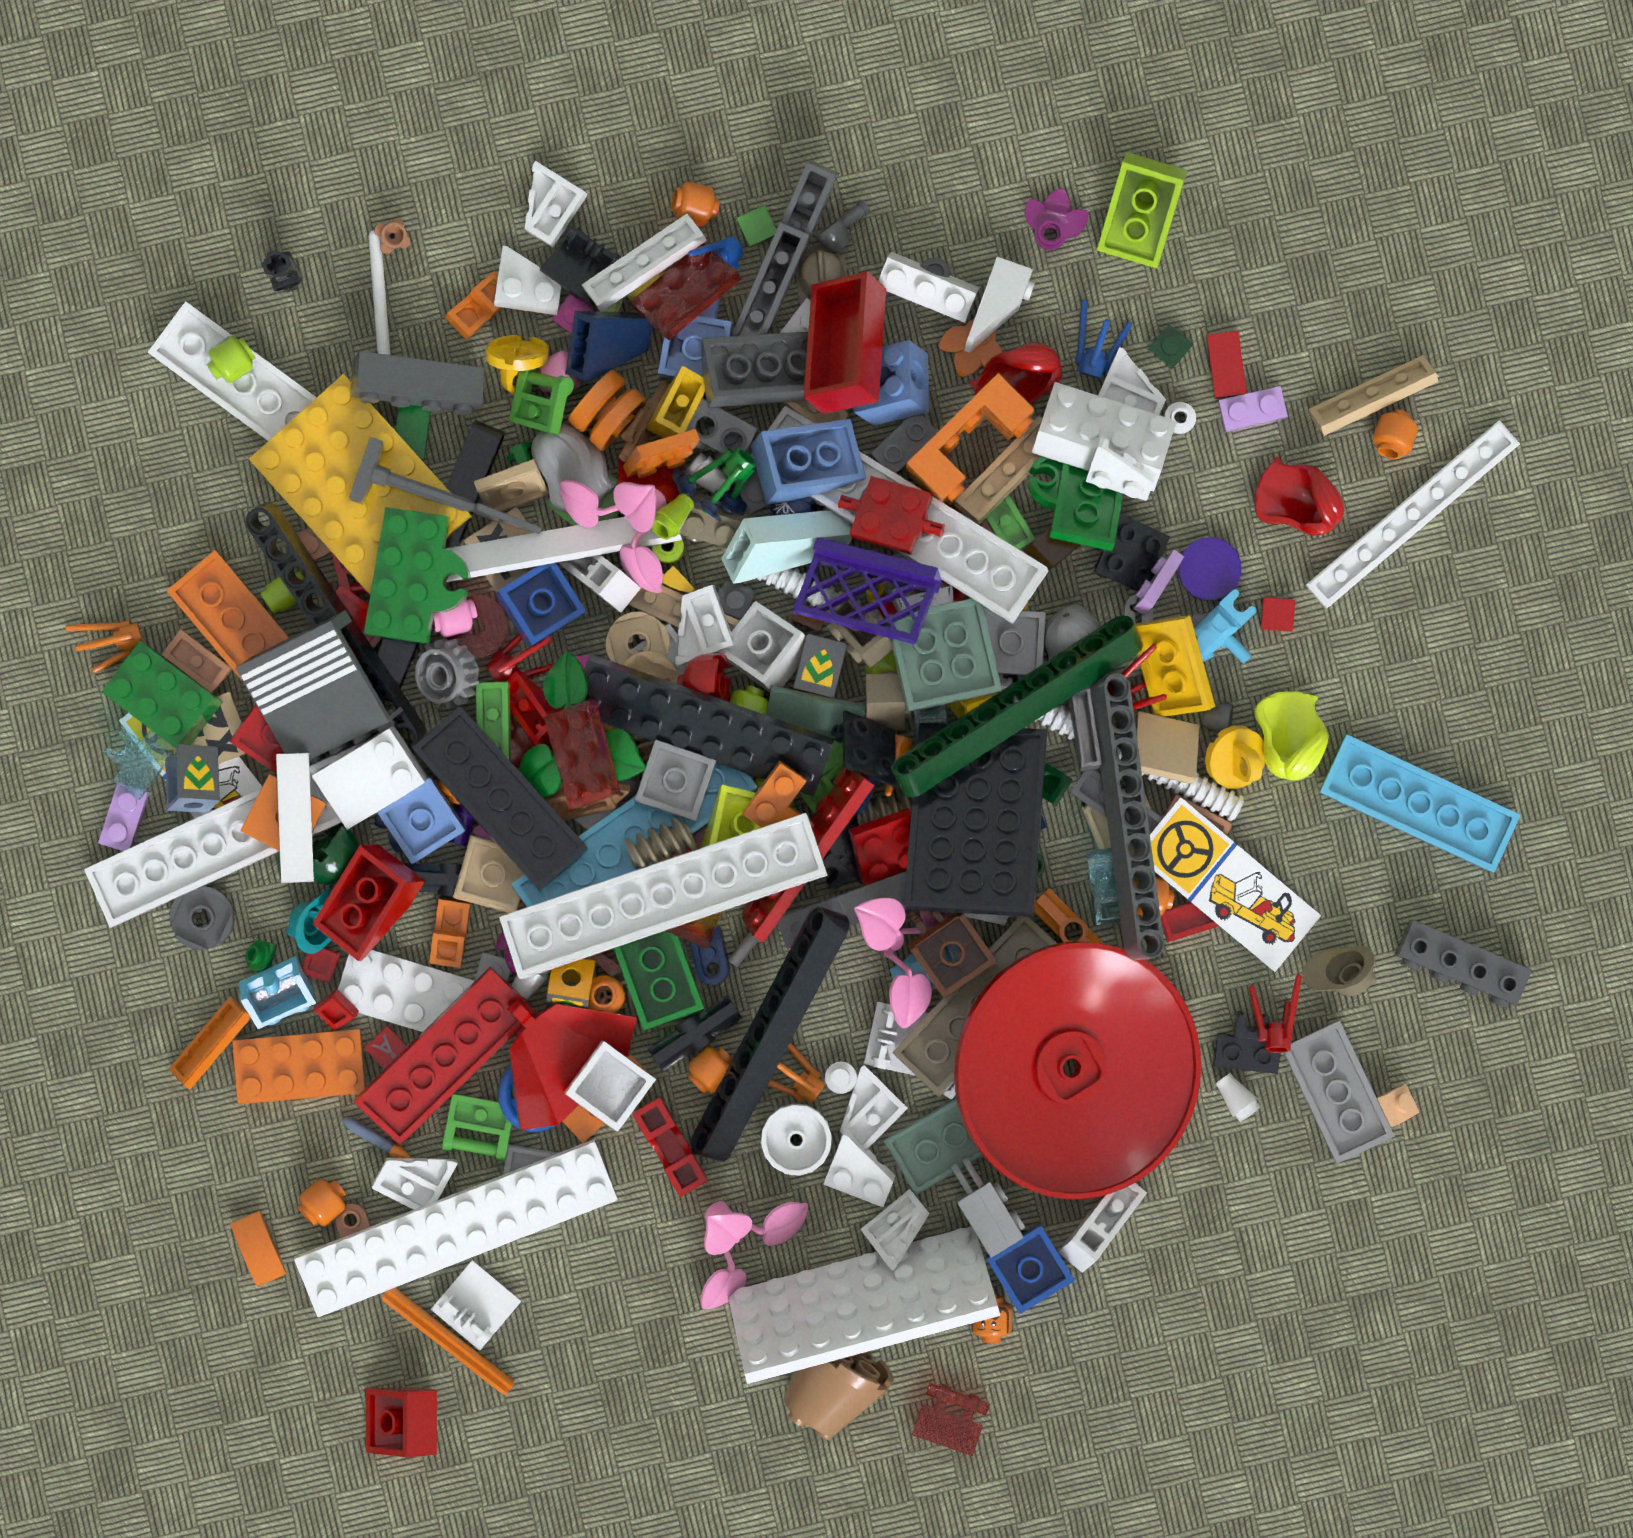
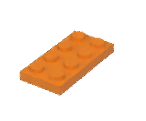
M216 550L166 590L240 679L241 677L235 669L237 666L250 657L290 638Z
M361 1029L232 1041L238 1104L360 1094L366 1088Z

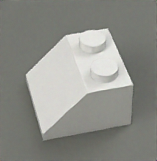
M755 601L731 632L735 646L718 651V653L725 654L728 661L748 678L768 692H771L772 685L783 687L799 667L806 636L803 632Z

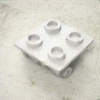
M877 1002L864 1064L915 1075L892 1052L929 1013L924 1012L909 1027L901 1028L893 1016L891 1005Z
M472 1260L431 1310L480 1351L521 1301Z

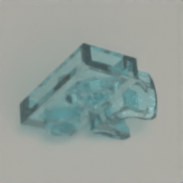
M121 728L118 734L125 740V748L120 752H116L111 748H105L103 753L122 767L113 781L140 800L165 768V759L168 756H174L176 748L151 729L141 741L126 729Z

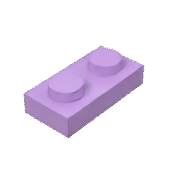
M1281 386L1218 401L1225 432L1288 417Z
M1173 550L1167 558L1159 557L1151 569V572L1155 574L1151 582L1145 580L1136 593V596L1140 598L1134 607L1136 611L1145 615L1155 605L1183 560V555Z
M117 783L98 843L121 851L132 848L150 792Z

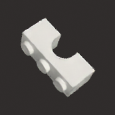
M893 252L889 254L878 280L886 288L887 292L965 323L980 287L953 276L942 277L923 269L920 266L921 263Z

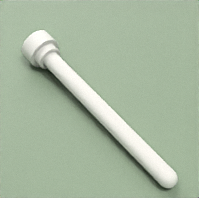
M373 230L369 233L368 239L377 352L390 355L383 254L380 250L381 242L379 236L375 235Z

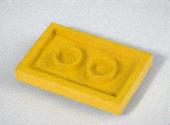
M1191 616L1136 623V629L1143 642V648L1138 653V657L1151 645L1154 644L1157 647L1141 664L1149 697L1161 694L1167 695L1166 700L1152 704L1154 715L1164 717L1207 711L1215 707Z

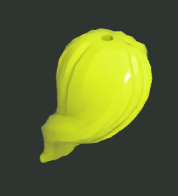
M1299 691L1276 692L1262 699L1254 709L1255 718L1262 728L1264 735L1263 757L1265 764L1270 772L1279 778L1293 781L1306 778L1315 770L1324 755L1329 735L1324 723L1315 710V702L1318 700L1317 696L1304 694Z

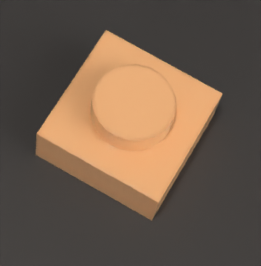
M1407 1084L1400 1085L1377 1098L1390 1127L1399 1125L1420 1113Z

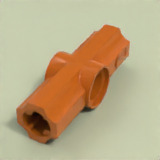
M1050 888L1035 900L1034 912L1059 937L1061 942H1075L1068 940L1064 935L1066 925L1074 922L1080 926L1082 931L1081 936L1076 941L1104 944L1087 927L1085 922Z

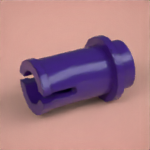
M459 804L458 809L454 810L465 825L466 831L449 842L468 846L474 818Z

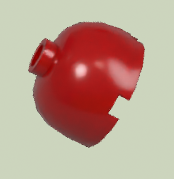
M707 653L693 658L685 666L683 675H678L677 684L729 702L731 678H725L724 668H730L727 656L723 653Z

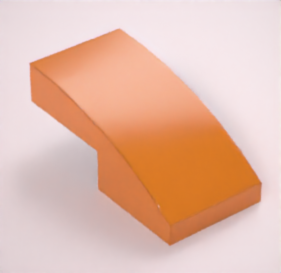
M495 271L475 286L470 294L445 316V319L466 341L503 308L494 306L498 274Z
M439 897L429 964L461 968L470 916V902L449 897Z
M260 1211L230 1224L257 1287L287 1274L278 1248L272 1241L265 1219Z

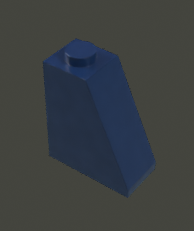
M575 311L565 374L584 381H592L648 351L653 319L634 312Z

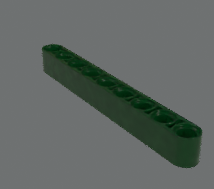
M1125 615L1113 618L1003 689L1000 693H997L898 757L892 764L891 769L903 794L907 797H916L923 794L1136 656L1142 650L1143 642L1132 618Z

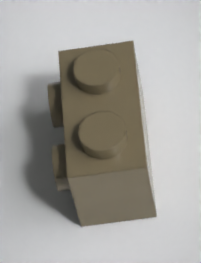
M697 493V495L695 496L700 501H702L704 497H706L708 500L712 498L711 496H707L700 493ZM694 502V508L690 511L680 529L681 535L690 541L712 543L718 549L726 551L743 518L749 517L751 508L747 507L743 515H739L736 512L735 514H730L724 511L721 505L716 503L715 505L719 508L716 514L722 519L719 522L708 513H703V509Z
M850 599L833 607L836 614L846 616L856 611ZM868 614L863 615L866 622L876 624ZM833 623L827 626V629L838 641L842 638L847 641L850 646L846 650L858 664L863 660L872 668L893 650L891 641L887 637Z
M884 671L879 674H866V719L892 728L895 731H905V719H911V711L907 712L898 673Z

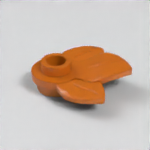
M974 319L969 321L966 326H953L943 335L939 344L940 350L955 353L954 365L959 377L973 374L981 365L985 367L992 357L1002 352L1000 346L995 341L996 330L970 353L964 351Z

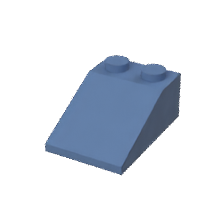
M850 419L762 431L750 445L766 505L806 498L866 479Z

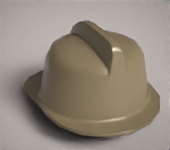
M823 245L807 249L796 272L800 306L806 298L811 301L812 284L847 276L846 263L839 252L835 254Z
M1353 946L1319 952L1304 965L1302 971L1303 981L1307 987L1315 991L1336 990L1345 996H1356L1364 992L1370 985L1376 983V976L1373 972L1374 954L1365 946Z

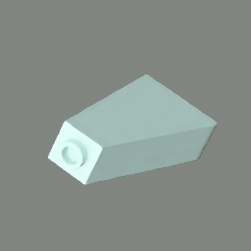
M831 510L743 518L721 559L732 583H741L811 563L815 554L813 547L817 537L848 545L852 539L850 536L852 525Z

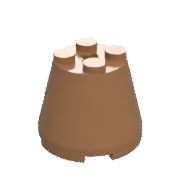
M864 1352L794 1371L783 1401L791 1411L788 1417L795 1424L804 1427L806 1424L815 1429L816 1433L822 1438L831 1440L834 1435L884 1395L894 1379L892 1372L884 1361L879 1360L876 1363L869 1352Z

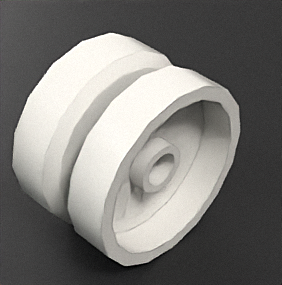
M792 1103L779 1107L768 1117L762 1129L761 1145L764 1156L775 1169L784 1174L800 1176L813 1172L824 1163L830 1152L832 1136L827 1120L818 1110L807 1104ZM795 1133L800 1134L803 1138V1141L798 1146H794L793 1142H790V1137Z

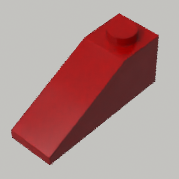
M516 670L506 681L510 683V710L535 746L540 744L550 746L553 756L557 753L583 750L582 739L585 734L576 721L564 709L552 707L547 702L544 691L523 672ZM576 757L563 758L557 762L559 764L571 763Z

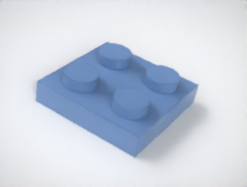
M429 776L426 782L377 812L411 864L466 831L465 825L432 776Z

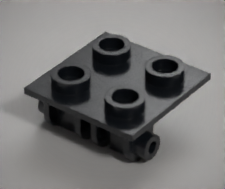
M571 226L565 235L566 239L543 264L540 271L591 307L594 302L585 292L582 284L619 260L621 256L605 249L603 243L599 245L596 238L592 240L582 232V228L578 227L576 229Z
M1120 513L1113 550L1101 549L1102 552L1099 560L1094 566L1095 575L1105 579L1109 578L1138 592L1145 580L1151 582L1155 574L1151 572V569L1159 557L1163 555L1170 536Z
M844 710L843 723L834 725L831 730V735L835 738V741L843 742V768L895 787L896 778L891 769L892 764L896 760L895 730Z

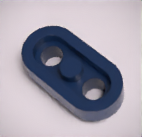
M700 922L692 928L689 936L696 973L705 984H719L728 977L730 972L723 932L714 922ZM706 931L711 932L713 936L710 943H706L703 939V934ZM712 962L717 963L719 966L717 974L711 973L709 969Z

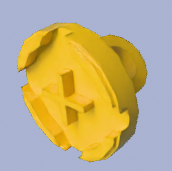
M518 335L502 336L488 343L485 349L486 361L489 365L500 369L503 388L514 395L516 385L513 386L514 377L519 371L531 370L545 365L549 360V346L546 342L536 337H529V341L521 340V336Z
M1233 725L1221 730L1217 734L1219 737L1215 739L1214 743L1210 742L1206 751L1205 764L1207 773L1216 783L1227 789H1239L1251 784L1253 781H1258L1262 776V769L1265 766L1263 757L1264 741L1260 735L1245 726Z

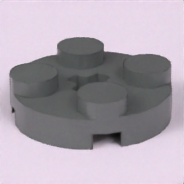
M201 886L196 890L183 894L175 899L170 909L169 919L172 930L175 933L174 935L179 942L191 949L205 950L216 948L229 937L233 930L235 922L234 906L225 894L208 886ZM203 909H206L208 911L207 916L211 918L210 923H204L202 927L197 926L198 920L194 918L195 912L201 913Z

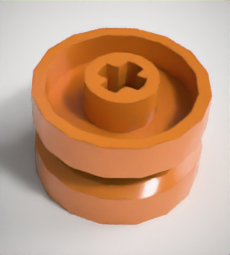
M614 369L605 374L592 387L568 418V423L579 432L587 431L597 422L590 433L589 441L600 451H604L621 436L632 423L639 409H642L647 402V398L636 388L627 390L620 396L625 388L626 379Z

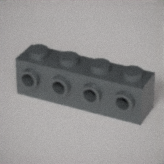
M359 351L352 360L350 397H357L364 403H377L379 400L391 402V405L395 407L418 405L422 406L423 410L432 412L448 409L453 410L454 414L467 416L475 413L483 404L485 368Z
M1409 920L1395 953V956L1402 958L1401 965L1418 971L1420 966L1431 970L1430 977L1447 984L1449 979L1461 983L1460 990L1475 996L1481 991L1490 995L1489 1002L1506 1009L1508 1004L1518 1005L1532 971L1527 967L1415 920Z

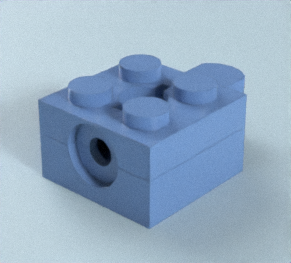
M698 287L692 291L689 297L687 313L669 311L658 369L659 378L673 380L681 366L703 377L701 358L702 338L731 337L732 322L717 319L720 304L717 293H712L708 299L703 297V294L709 287Z
M910 340L883 346L879 402L853 407L854 413L873 426L928 413V353Z

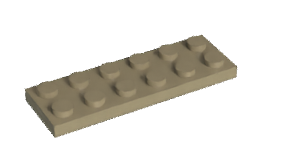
M1020 916L989 949L997 962L942 999L892 1053L940 1098L954 1083L955 1055L958 1040L969 1011L980 993L993 978L1017 959L1032 951L1057 943L1029 917Z

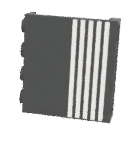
M346 610L250 657L235 668L285 754L309 753V766L323 759L322 754L327 751L330 755H334L347 747L346 742L353 740L354 744L365 740L371 736L370 731L377 728L378 732L390 728L395 724L393 718L403 711L401 707L386 711L340 629L352 621Z

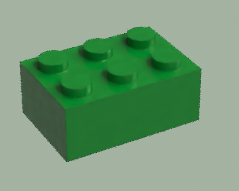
M141 641L138 642L101 691L174 748L179 744L191 745L223 703L222 700Z
M676 927L614 948L643 1030L705 1008Z

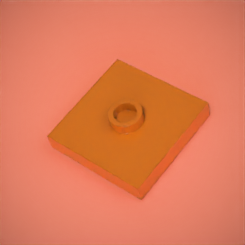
M269 774L240 831L280 852L277 777ZM310 794L313 833L328 803Z

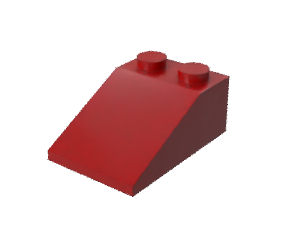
M379 844L359 845L312 924L357 961H362L410 907L425 881Z

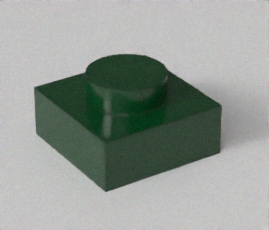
M1169 324L1148 350L1172 370L1193 344Z

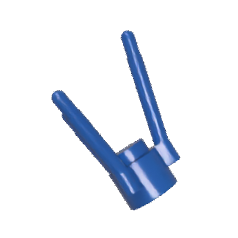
M728 236L721 241L690 250L688 255L692 257L678 262L676 267L681 269L708 257L716 266L726 267L703 294V297L708 299L729 274L740 267L737 260L742 258L743 249L735 237Z
M1082 300L1078 350L1074 363L1079 364L1077 372L1101 379L1103 372L1108 373L1112 360L1132 327V322L1126 323L1105 358L1106 353L1101 350L1110 321L1105 319L1095 348H1087L1086 353H1084L1088 302L1087 300Z

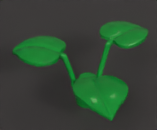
M569 652L563 654L548 671L543 684L544 696L547 702L554 708L561 709L566 706L567 711L586 725L590 732L582 739L583 750L562 752L553 756L550 746L540 744L532 747L524 755L519 772L543 798L553 795L561 786L563 770L557 761L563 758L594 756L592 761L593 771L599 779L607 782L626 780L646 769L636 744L628 732L616 728L602 732L599 725L593 724L573 708V705H579L585 701L588 693L587 677L583 674L584 669L581 663Z

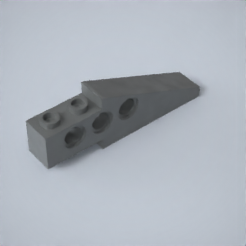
M811 160L806 163L731 336L769 333L814 236L815 229L840 173Z
M906 872L782 916L778 926L786 948L792 947L808 914L814 907L820 906L845 914L849 919V926L860 923L854 907L868 900L892 898L904 906Z

